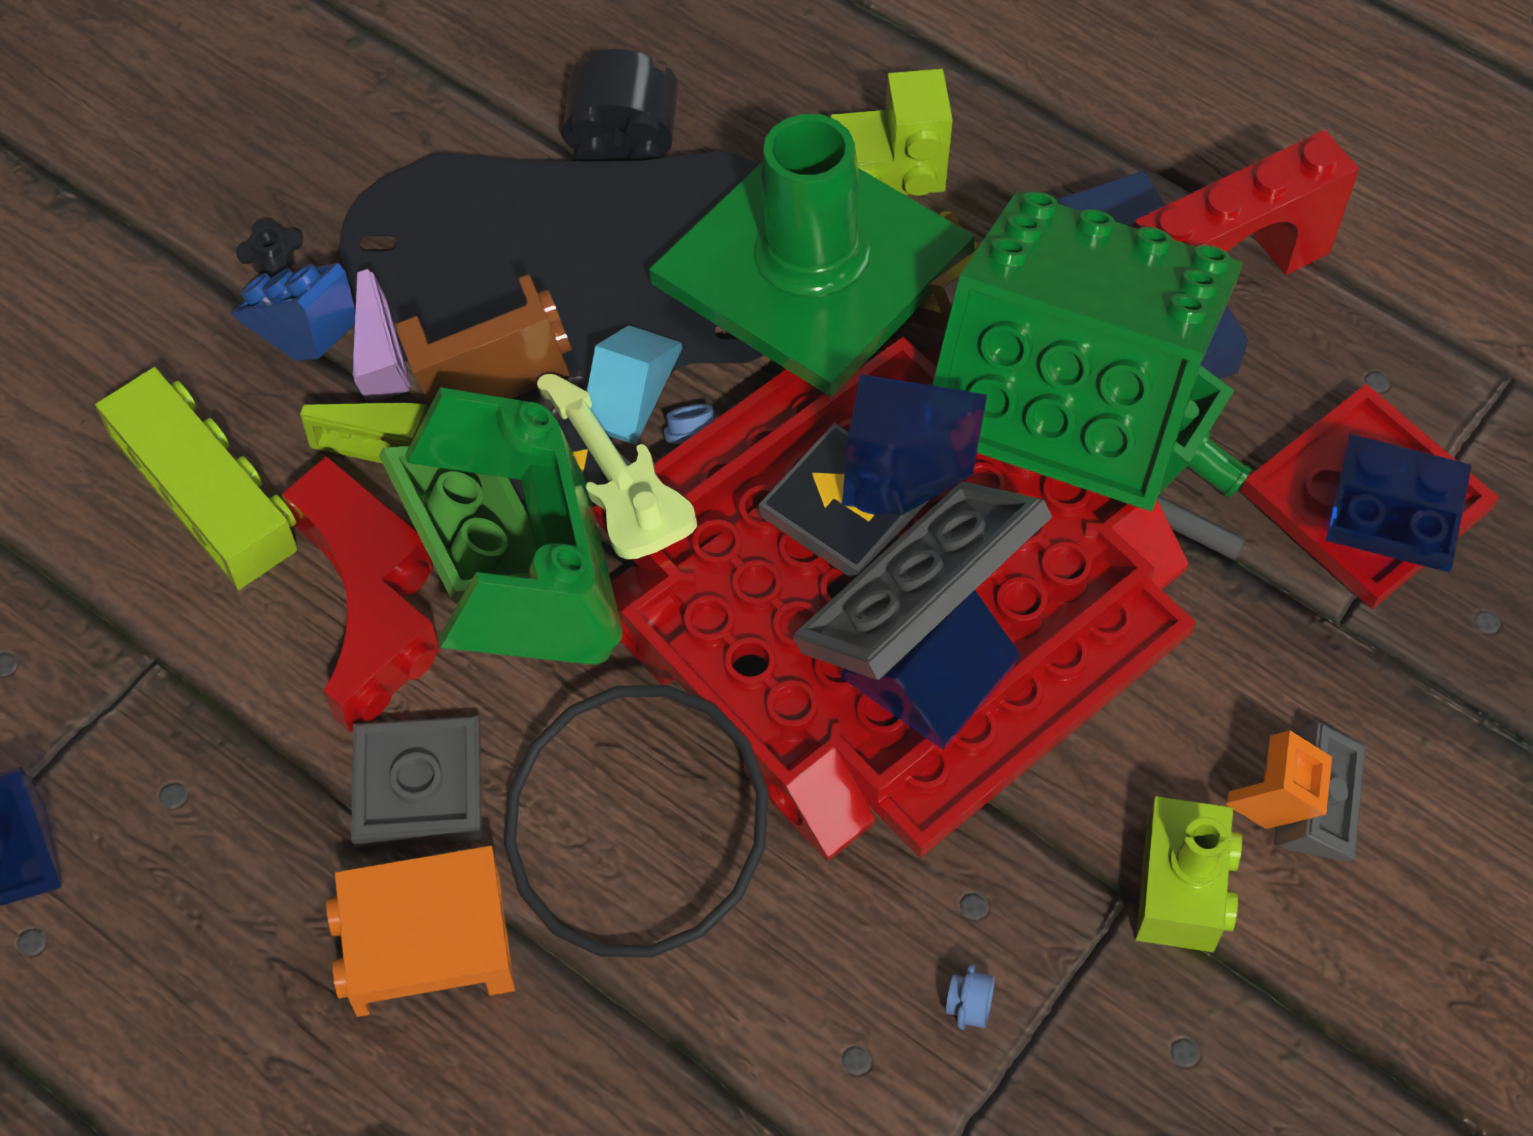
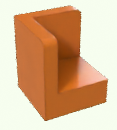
M1291 730L1271 735L1263 782L1229 791L1226 805L1265 829L1326 815L1332 756Z

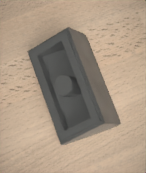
M1317 722L1294 731V733L1332 756L1327 813L1323 816L1276 827L1275 844L1289 851L1349 862L1355 860L1366 746Z

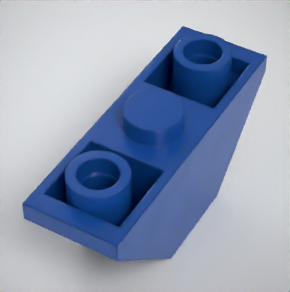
M339 263L319 267L308 264L294 272L287 268L274 276L263 273L245 286L240 293L245 300L231 312L238 322L295 361L320 358L355 324L356 313L346 272Z

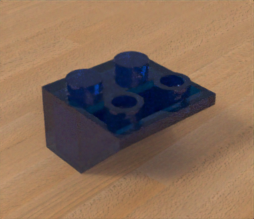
M1350 434L1332 482L1324 518L1325 541L1449 573L1453 567L1472 464Z

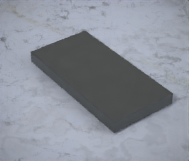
M961 481L795 633L793 639L801 653L879 680L1052 518L1045 501L1039 498Z

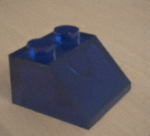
M860 374L847 442L842 505L856 507L862 512L873 515L885 513L905 515L972 475L987 394Z

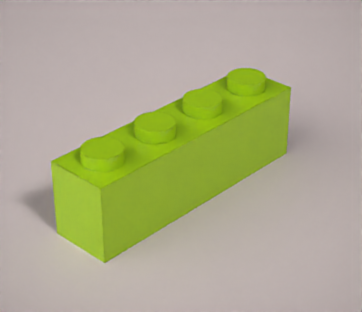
M153 367L95 404L109 437L238 591L298 551L290 529L296 525V520L288 506L278 495L275 494L268 498L259 488L263 485L262 480L252 464L244 456L236 460L226 450L230 445L222 430L211 418L203 422L194 413L197 410V406L193 398L178 380L170 385L156 367Z

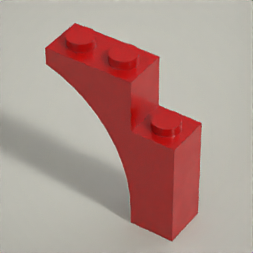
M325 457L283 492L282 497L296 520L294 527L325 555L335 568L345 587L347 601L346 634L335 670L323 691L333 718L351 733L353 731V724L362 723L364 720L371 721L379 716L389 704L391 696L409 679L415 680L424 675L432 666L436 655L440 652L433 623L403 598L404 595L410 596L424 585L433 567L430 556L418 533L328 457Z

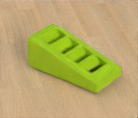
M418 403L311 404L303 406L300 416L311 448L382 463L379 455L383 448L411 445L428 411V406Z

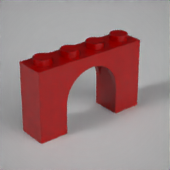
M1324 129L1136 219L1133 227L1137 229L1142 227L1157 228L1168 233L1172 240L1195 247L1210 245L1220 248L1225 252L1230 251L1240 241L1254 233V239L1281 271L1287 275L1331 253L1360 168Z

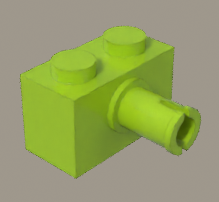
M1155 796L1145 828L1135 941L1214 953L1223 932H1233L1237 917L1238 893L1227 891L1229 870L1237 871L1242 850V833L1232 832V807Z

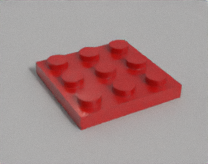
M1367 383L1249 475L1241 489V492L1372 610L1493 510L1499 499L1497 494Z

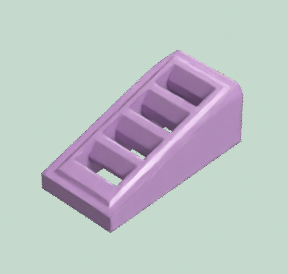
M366 269L357 273L353 377L366 402L375 403L408 392L411 385L386 295L374 273Z

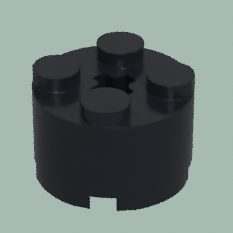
M608 49L590 54L589 63L579 67L578 61L572 67L570 73L563 135L566 142L576 151V161H643L663 158L670 151L673 140L678 94L676 76L668 67H666L665 74L652 67V57L631 50Z

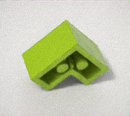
M943 69L888 73L885 110L831 115V118L838 120L850 131L855 143L858 168L904 195L921 196L929 193L945 192L953 119Z

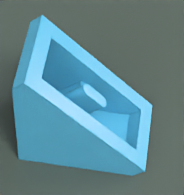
M628 325L595 346L587 392L592 402L590 409L608 436L633 445L637 444L683 348L681 342Z

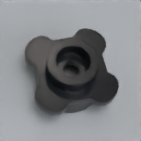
M264 219L252 225L251 236L246 243L240 244L236 249L237 258L242 264L251 263L257 273H267L269 276H274L282 270L292 267L295 261L294 250L301 248L303 240L297 230L285 231L274 226L271 220Z

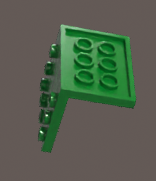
M1016 191L959 276L921 434L1152 512L1164 481L1201 363L1236 286L1243 262L1230 258L1227 252L1214 246L1200 245L1195 247L1172 240L1168 233L1157 228L1142 227L1137 229L1115 222L1111 215L1100 210L1085 209L1080 211L1058 204L1054 197L1042 192L1031 191L1023 193Z

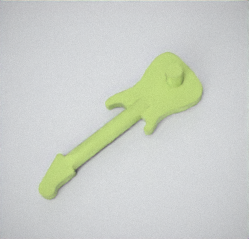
M546 374L541 376L537 381L540 396L552 402L562 419L569 418L609 481L603 485L588 482L586 490L589 499L606 512L607 530L613 550L617 555L625 559H637L656 553L693 533L697 527L694 507L677 491L664 485L655 475L652 456L648 448L643 444L636 447L638 452L636 462L627 466L591 411L592 402L589 393L557 375Z

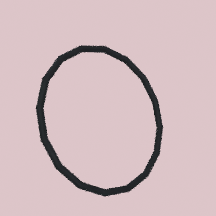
M670 685L615 686L570 705L530 744L508 791L504 847L519 895L553 935L599 957L652 958L702 938L743 898L766 848L768 790L750 741L715 704ZM619 697H667L708 714L740 748L756 793L754 844L733 891L696 927L652 945L601 944L561 925L531 891L516 845L520 793L540 751L575 716Z

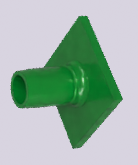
M800 114L784 119L771 129L764 142L763 162L649 269L652 285L832 397L933 294L930 283L972 254L975 236L858 168L854 140L850 131L838 120L822 114Z

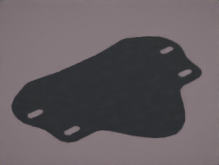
M724 151L643 161L557 162L515 161L456 153L434 154L381 178L361 193L348 210L340 233L339 251L345 271L354 290L355 311L357 273L369 269L370 272L374 273L386 295L393 322H403L417 316L430 343H433L525 306L527 299L518 278L530 274L537 293L546 289L549 290L572 351L562 354L570 374L563 379L586 392L595 346L628 325L681 342L683 348L670 375L676 369L692 363H749L761 358L763 354L739 339L718 338L715 335V329L718 327L716 324L652 285L649 269L759 164L735 153ZM368 236L394 237L397 242L395 248L390 251H364L359 245L361 240ZM398 338L404 362H409L401 340ZM538 388L512 398L514 400L541 404L550 412L555 408L550 400H545L540 396Z

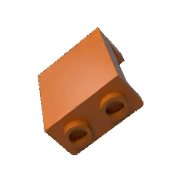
M492 846L335 872L337 896L326 898V909L332 937L341 936L343 957L332 960L333 978L338 999L348 997L356 1017L370 1015L369 1003L484 982L489 996L515 991L499 870Z

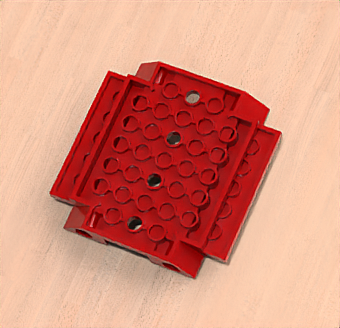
M904 337L895 343L889 338L832 397L785 369L654 463L655 475L664 485L677 491L692 504L696 515L697 527L686 538L656 553L632 559L639 567L632 566L611 581L622 626L620 642L660 685H668L676 680L687 693L715 704L750 741L768 790V800L827 862L875 824L876 818L870 807L921 858L1190 636L1196 624V621L1162 591L1187 570L1189 563L1158 500L1151 512L921 434L944 339H941L924 353H921ZM833 423L839 425L932 486L931 499L887 549L961 481L1043 499L1052 515V518L879 680L801 653L793 639L795 633L832 600L828 594L831 587L839 583H850L853 579L759 516L760 502ZM596 505L593 507L596 521L609 535L606 512L603 508ZM752 654L763 658L767 662L768 667L760 675L748 677L739 674L733 668V664L738 658ZM744 762V774L751 780Z

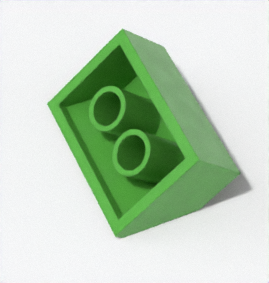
M410 446L382 449L379 457L451 600L456 605L459 603L476 572L531 579L529 565L536 553L529 516L509 478L407 463L406 452Z

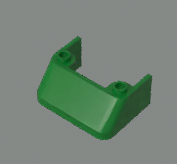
M440 387L406 452L407 463L521 480L536 553L529 565L531 579L480 572L474 574L439 636L440 648L582 664L603 663L610 657L620 642L622 626L592 501L589 499L586 490L587 482L559 423L546 407L535 402Z

